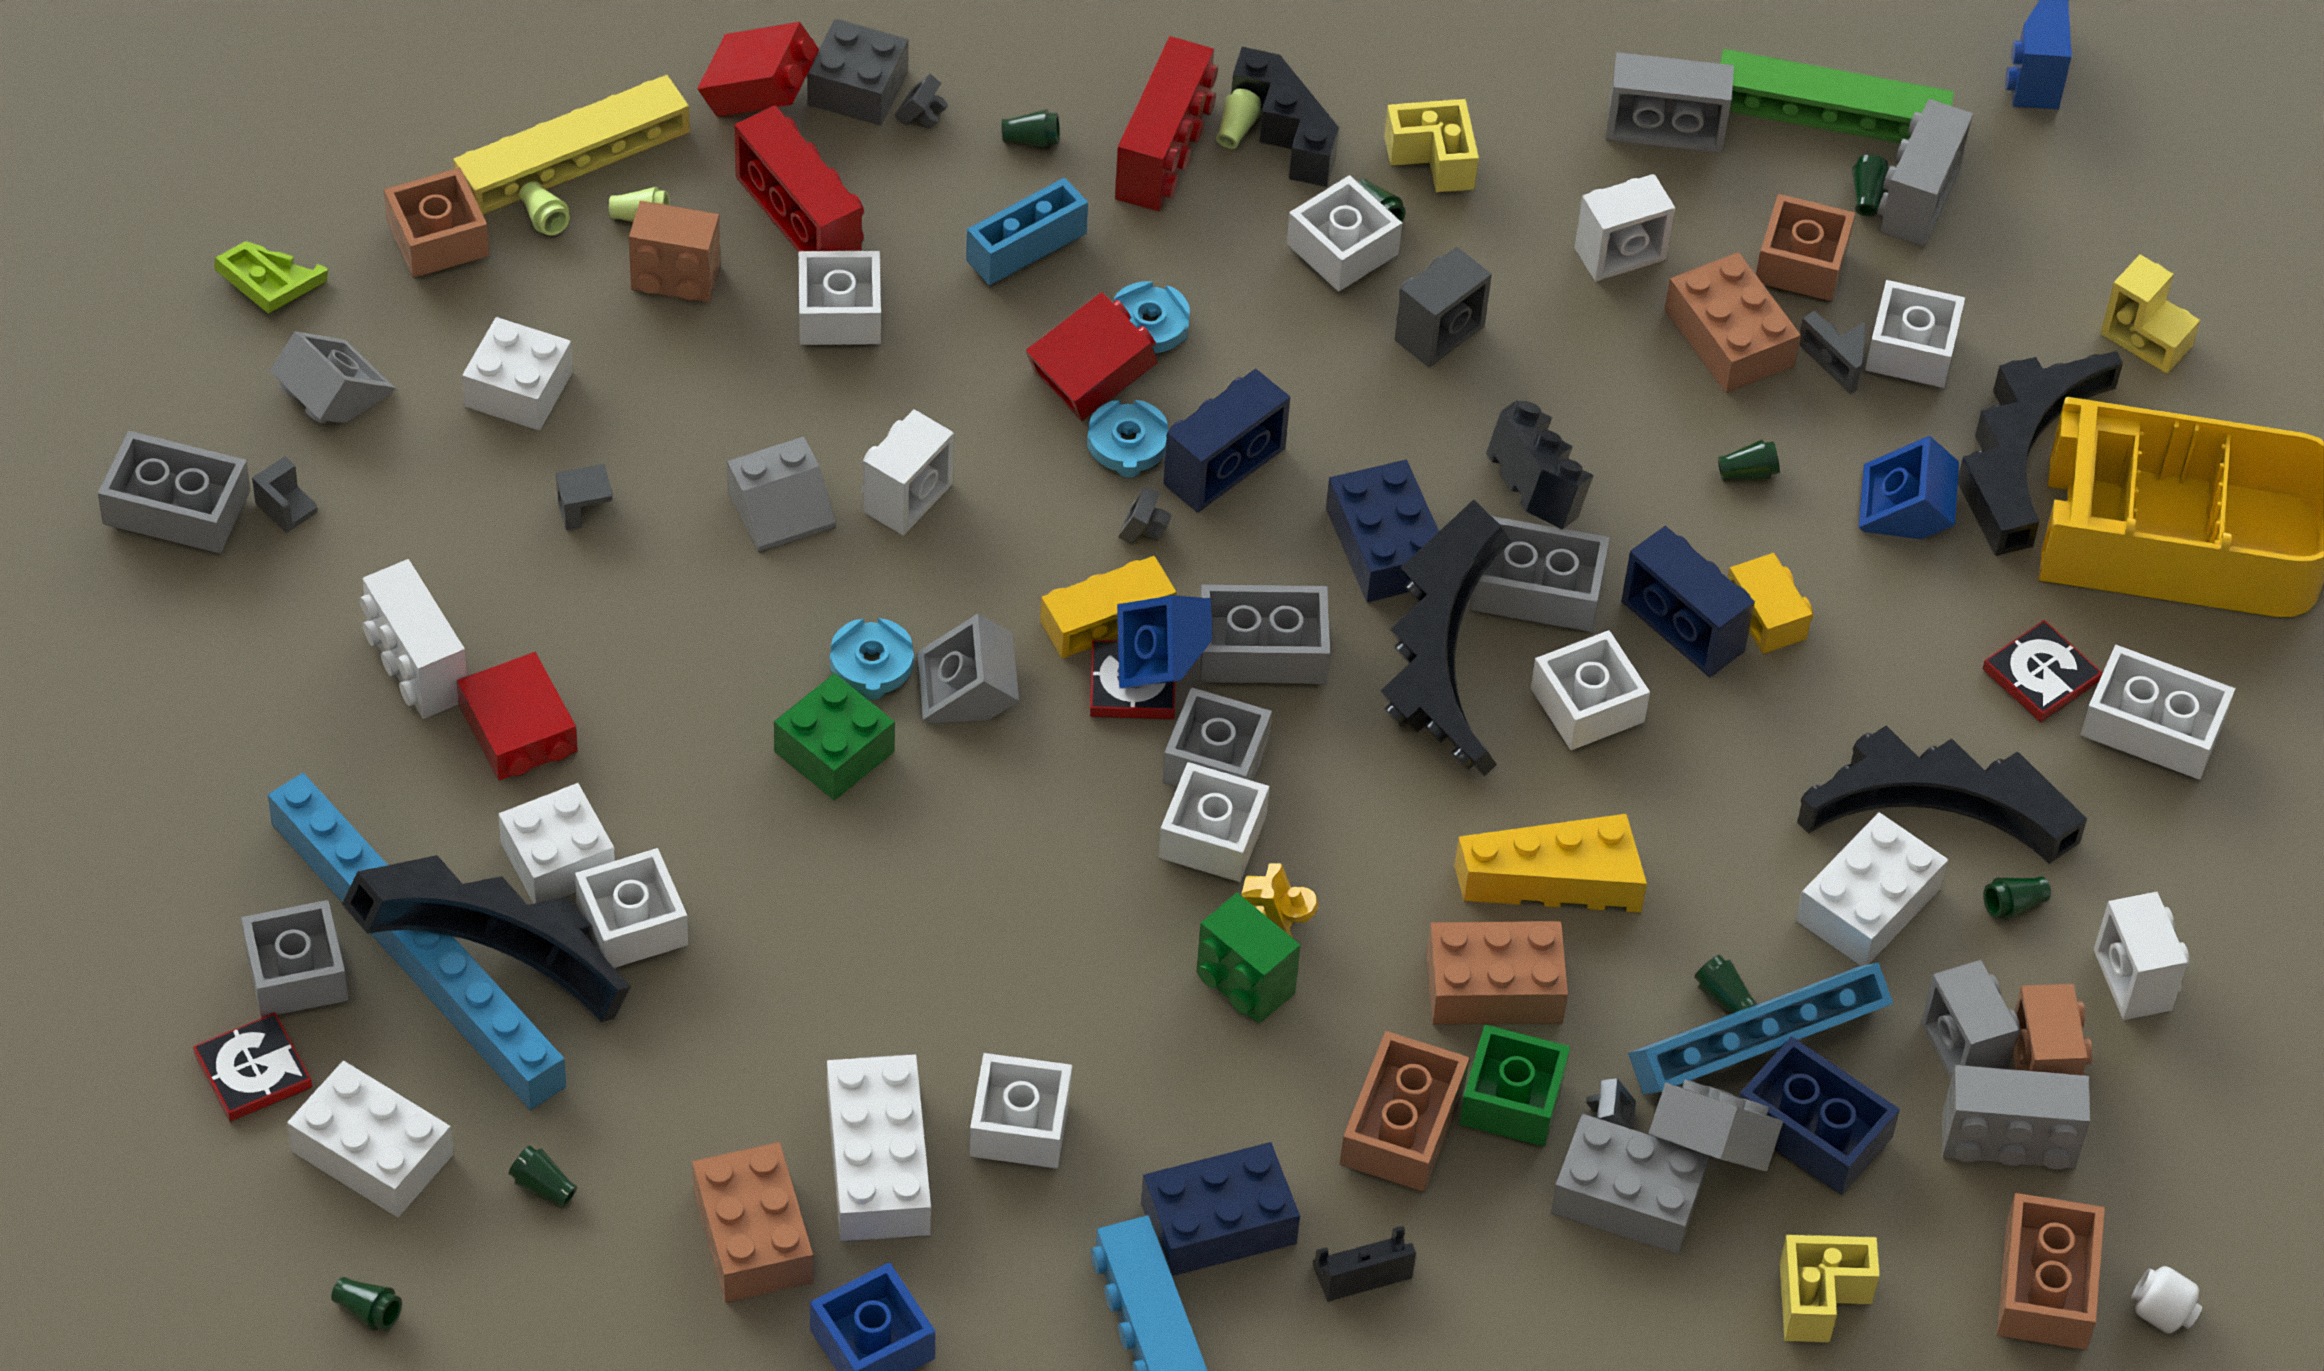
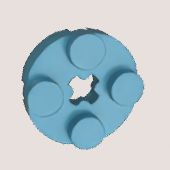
M1142 281L1130 284L1116 294L1114 301L1118 300L1124 305L1131 316L1130 321L1135 327L1144 326L1156 342V345L1153 347L1154 353L1168 351L1187 339L1190 307L1186 298L1175 288L1166 285L1165 290L1153 287V282ZM1147 313L1150 317L1158 316L1155 321L1143 320V314Z
M1121 400L1110 401L1099 407L1090 418L1087 448L1092 456L1103 466L1117 471L1123 477H1135L1140 471L1152 468L1164 458L1166 454V435L1168 432L1166 417L1158 408L1145 401L1134 400V405H1121ZM1123 432L1129 435L1134 432L1136 433V438L1125 440L1121 438L1120 433Z
M864 618L853 620L841 627L832 638L830 652L831 672L837 674L866 699H879L886 692L897 689L906 682L912 673L914 653L911 637L904 628L893 621L878 618V623H864ZM865 652L871 655L876 652L881 653L879 660L876 661L865 660L863 655Z

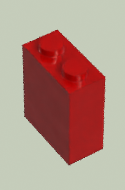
M800 21L724 34L697 90L716 117L768 109L774 105L776 107L793 105L819 52V48Z
M1100 292L1026 349L1033 371L1081 421L1089 417L1099 407L1107 403L1158 363L1153 350L1156 342L1149 331L1142 325L1136 328L1130 321L1131 316L1124 305L1118 300L1112 303L1103 292Z
M536 652L456 680L459 707L498 781L511 776L525 774L532 768L551 761L563 760L570 754L578 752L576 725Z

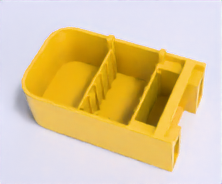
M2065 398L2050 453L2047 487L2067 490L2066 501L2054 500L2041 549L2038 581L2272 617H2295L2308 612L2317 603L2324 583V441L2321 438L2296 431L2079 398Z

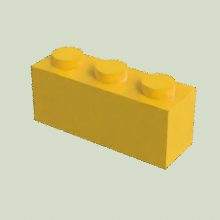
M1151 556L1140 561H1131L1125 566L1105 574L1093 575L1086 581L1075 585L1057 588L1049 594L1042 596L1040 623L1060 657L1065 658L1092 648V640H1114L1118 638L1117 604L1171 595L1176 596L1177 592L1156 557Z

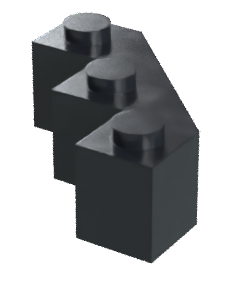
M1241 47L1233 72L1231 94L1235 89H1245L1253 92L1260 98L1262 102L1260 107L1262 117L1259 143L1291 149L1290 180L1327 187L1336 160L1338 125L1280 54Z
M1516 400L1500 412L1486 455L1491 462L1502 465L1500 475L1511 491L1522 494L1520 504L1526 512L1563 530L1579 517L1594 475L1583 470L1578 462L1568 459L1573 446L1562 441V438L1557 433L1548 430L1552 420L1551 416L1542 413L1541 409L1531 402Z

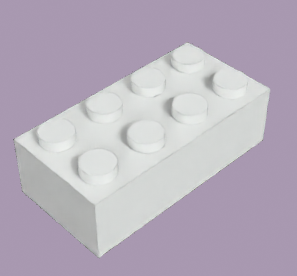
M916 1054L827 1060V1095L840 1242L930 1235L931 1201Z

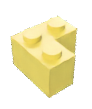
M1466 99L1388 105L1384 137L1391 166L1430 163L1436 192L1475 189L1479 156Z
M2139 254L2113 284L2100 334L2168 374L2193 346L2200 319L2167 300L2174 274L2160 264L2154 263Z
M1786 1235L1779 1262L1784 1341L1830 1342L1837 1317L1836 1303L1872 1304L1880 1277L1877 1237Z

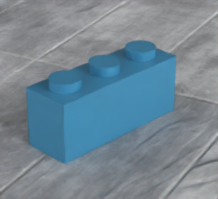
M1064 177L968 228L966 261L990 286L1087 234L1088 201Z

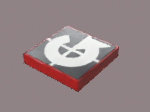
M2045 620L1984 660L1982 668L2040 723L2099 683L2102 672Z
M1092 640L1091 717L1175 719L1176 682L1121 689L1119 688L1118 641Z
M276 1013L193 1046L194 1055L230 1122L312 1088L311 1077Z

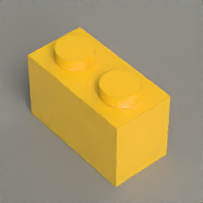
M1775 553L1729 568L1728 579L1736 586L1744 588L1755 601L1749 633L1762 654L1807 639L1810 623L1813 620L1812 606L1806 597H1801L1794 585L1791 571L1788 567L1782 566Z

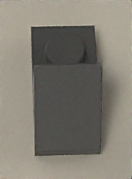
M1816 311L1804 316L1800 328L1801 338L1799 345L1850 394L1857 390L1862 367L1866 324L1862 323L1841 336L1835 326L1830 322H1826Z

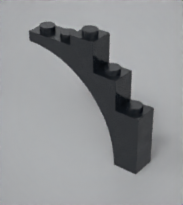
M2117 351L2101 355L2093 354L2085 359L2068 363H2056L2047 368H2042L2037 357L2012 360L2006 364L1999 365L1993 392L2000 405H1994L1981 411L1975 437L1982 450L1963 456L1958 475V485L1995 556L2033 547L2040 521L2033 508L2027 485L2026 464L2029 452L2040 434L2052 421L2061 415L2066 397L2088 399L2094 395L2116 389L2123 365Z
M1473 499L1400 567L1408 579L1404 587L1419 603L1390 629L1398 640L1394 648L1409 664L1380 691L1389 703L1384 708L1385 711L1400 727L1407 722L1418 733L1425 726L1440 743L1447 738L1456 747L1451 753L1468 771L1475 766L1486 776L1497 764L1488 750L1475 737L1465 717L1456 680V647L1463 614L1473 590L1495 557L1511 541L1502 526Z
M1886 725L1873 734H1864L1856 741L1852 748L1851 764H1847L1839 769L1833 779L1822 786L1814 785L1804 793L1800 801L1801 807L1797 821L1809 834L1829 822L1867 810L1889 807L1932 808L1954 812L1992 825L2030 847L2050 864L2080 844L2087 818L2018 751L2005 760H1995L1984 770L1951 738L1939 747L1932 746L1928 748L1919 758Z
M438 855L357 871L342 903L344 908L367 934L398 930L424 931L469 940L507 954L554 980L583 1003L601 1022L615 1019L631 988L586 937L592 925L567 897L527 905L503 876L462 884Z

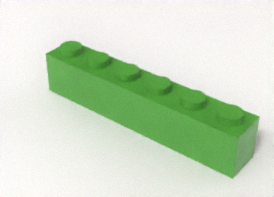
M1723 49L1720 64L1734 65L1732 100L1729 112L1900 144L1903 138L1907 140L1911 138L1912 135L1908 134L1912 117L1915 112H1923L1928 99L1952 106L1954 91L1728 49Z

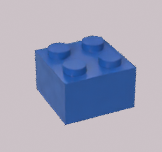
M890 1262L810 1302V1331L837 1371H912L935 1359L936 1331Z

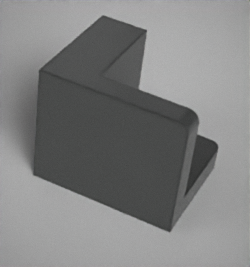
M285 456L252 477L255 504L286 533L318 512L317 504L298 487L296 467Z
M605 464L555 473L557 500L565 530L582 528L581 507L613 500V493Z

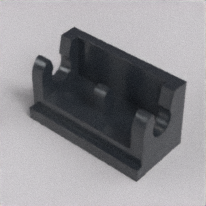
M1404 1226L1393 1228L1390 1239L1328 1255L1327 1247L1317 1249L1312 1265L1327 1301L1337 1300L1412 1279L1416 1251L1412 1243L1405 1244Z

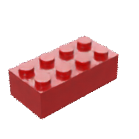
M1169 36L1117 147L1116 200L1160 212L1166 197L1172 199L1178 183L1177 173L1179 169L1185 171L1191 155V148L1189 147L1192 142L1198 143L1203 130L1204 121L1202 119L1204 114L1210 116L1215 105L1216 93L1211 92L1218 75V66L1213 65L1214 48Z
M774 105L734 124L735 177L798 253L799 251H862V242L864 241L862 216L864 215V208L861 200L856 194L848 192L843 186L836 170L826 166L820 159L817 148L813 143H807L803 139L795 122L790 117H785Z

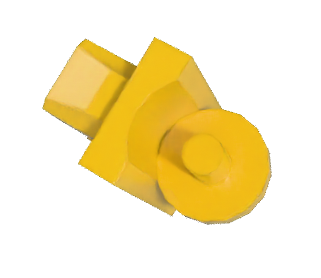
M1269 863L1266 876H1246L1242 897L1291 937L1290 928L1293 922L1306 923L1316 914L1318 900L1315 893L1305 887L1291 888L1281 863Z

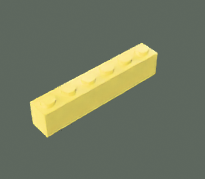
M664 75L619 94L608 96L606 99L586 107L575 109L553 120L539 123L520 133L504 137L492 144L468 151L461 156L453 158L454 169L461 168L482 214L521 200L519 196L520 190L529 182H538L546 190L689 133V105L668 75Z

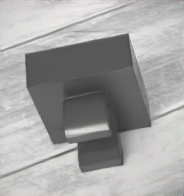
M928 74L910 90L894 116L905 125L917 116L923 126L931 128L938 122L939 118L931 112L930 108L939 115L948 106L942 97L935 95L942 83L933 75Z
M1147 486L1143 488L1128 510L1118 535L1119 538L1133 544L1142 533L1145 537L1158 541L1162 530L1167 529L1172 517L1167 511L1154 508L1160 493Z
M1618 1078L1602 1080L1600 1094H1593L1586 1098V1103L1593 1112L1598 1111L1592 1117L1633 1130L1636 1100Z

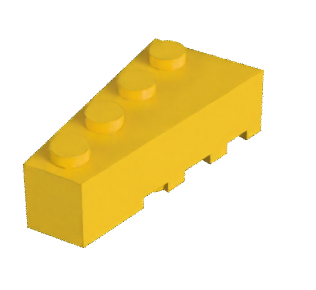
M1627 814L1459 836L1454 867L1464 901L1520 905L1522 900L1540 901L1544 903V907H1561V903L1587 904V909L1605 910V906L1626 907V912H1642L1647 882Z

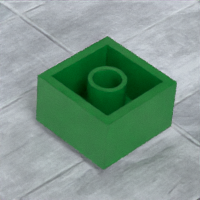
M834 673L774 721V752L835 801L895 752V721Z
M1236 893L1200 923L1196 972L1208 987L1216 988L1224 994L1239 1013L1243 1015L1248 1014L1260 1024L1296 993L1301 945L1239 893Z
M1484 1024L1463 1096L1459 1125L1545 1147L1565 1079L1571 1046Z

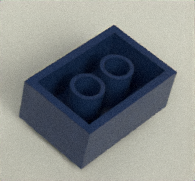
M1256 368L1243 378L1238 377L1233 380L1220 395L1214 399H1207L1195 413L1184 421L1179 420L1170 427L1166 435L1163 484L1199 513L1286 448L1290 396Z
M1407 459L1329 477L1326 510L1366 602L1409 593L1404 587L1408 579L1400 567L1433 538L1439 530Z
M1666 525L1633 548L1629 553L1621 602L1709 678L1745 652L1755 601L1744 588L1736 586L1723 575L1716 564L1703 558L1691 547L1684 537L1677 536Z
M1792 1036L1739 1094V1098L1768 1106L1767 1115L1783 1121L1774 1150L1841 1195L1893 1138L1900 1112L1898 1107Z
M1272 1142L1143 1174L1141 1205L1145 1215L1150 1217L1172 1276L1297 1244L1300 1214Z

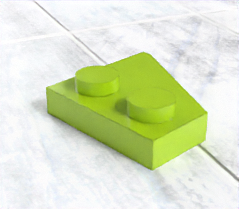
M248 241L215 257L214 270L268 314L327 282L328 269L325 266L317 264L314 270L293 264L294 256L282 252H272L263 246Z

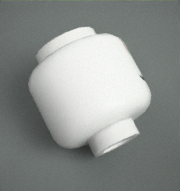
M2162 1266L2156 1271L2151 1268L2148 1269L2137 1283L2131 1296L2136 1301V1314L2167 1334L2175 1332L2181 1326L2189 1329L2197 1320L2202 1310V1306L2197 1303L2199 1287L2168 1266Z

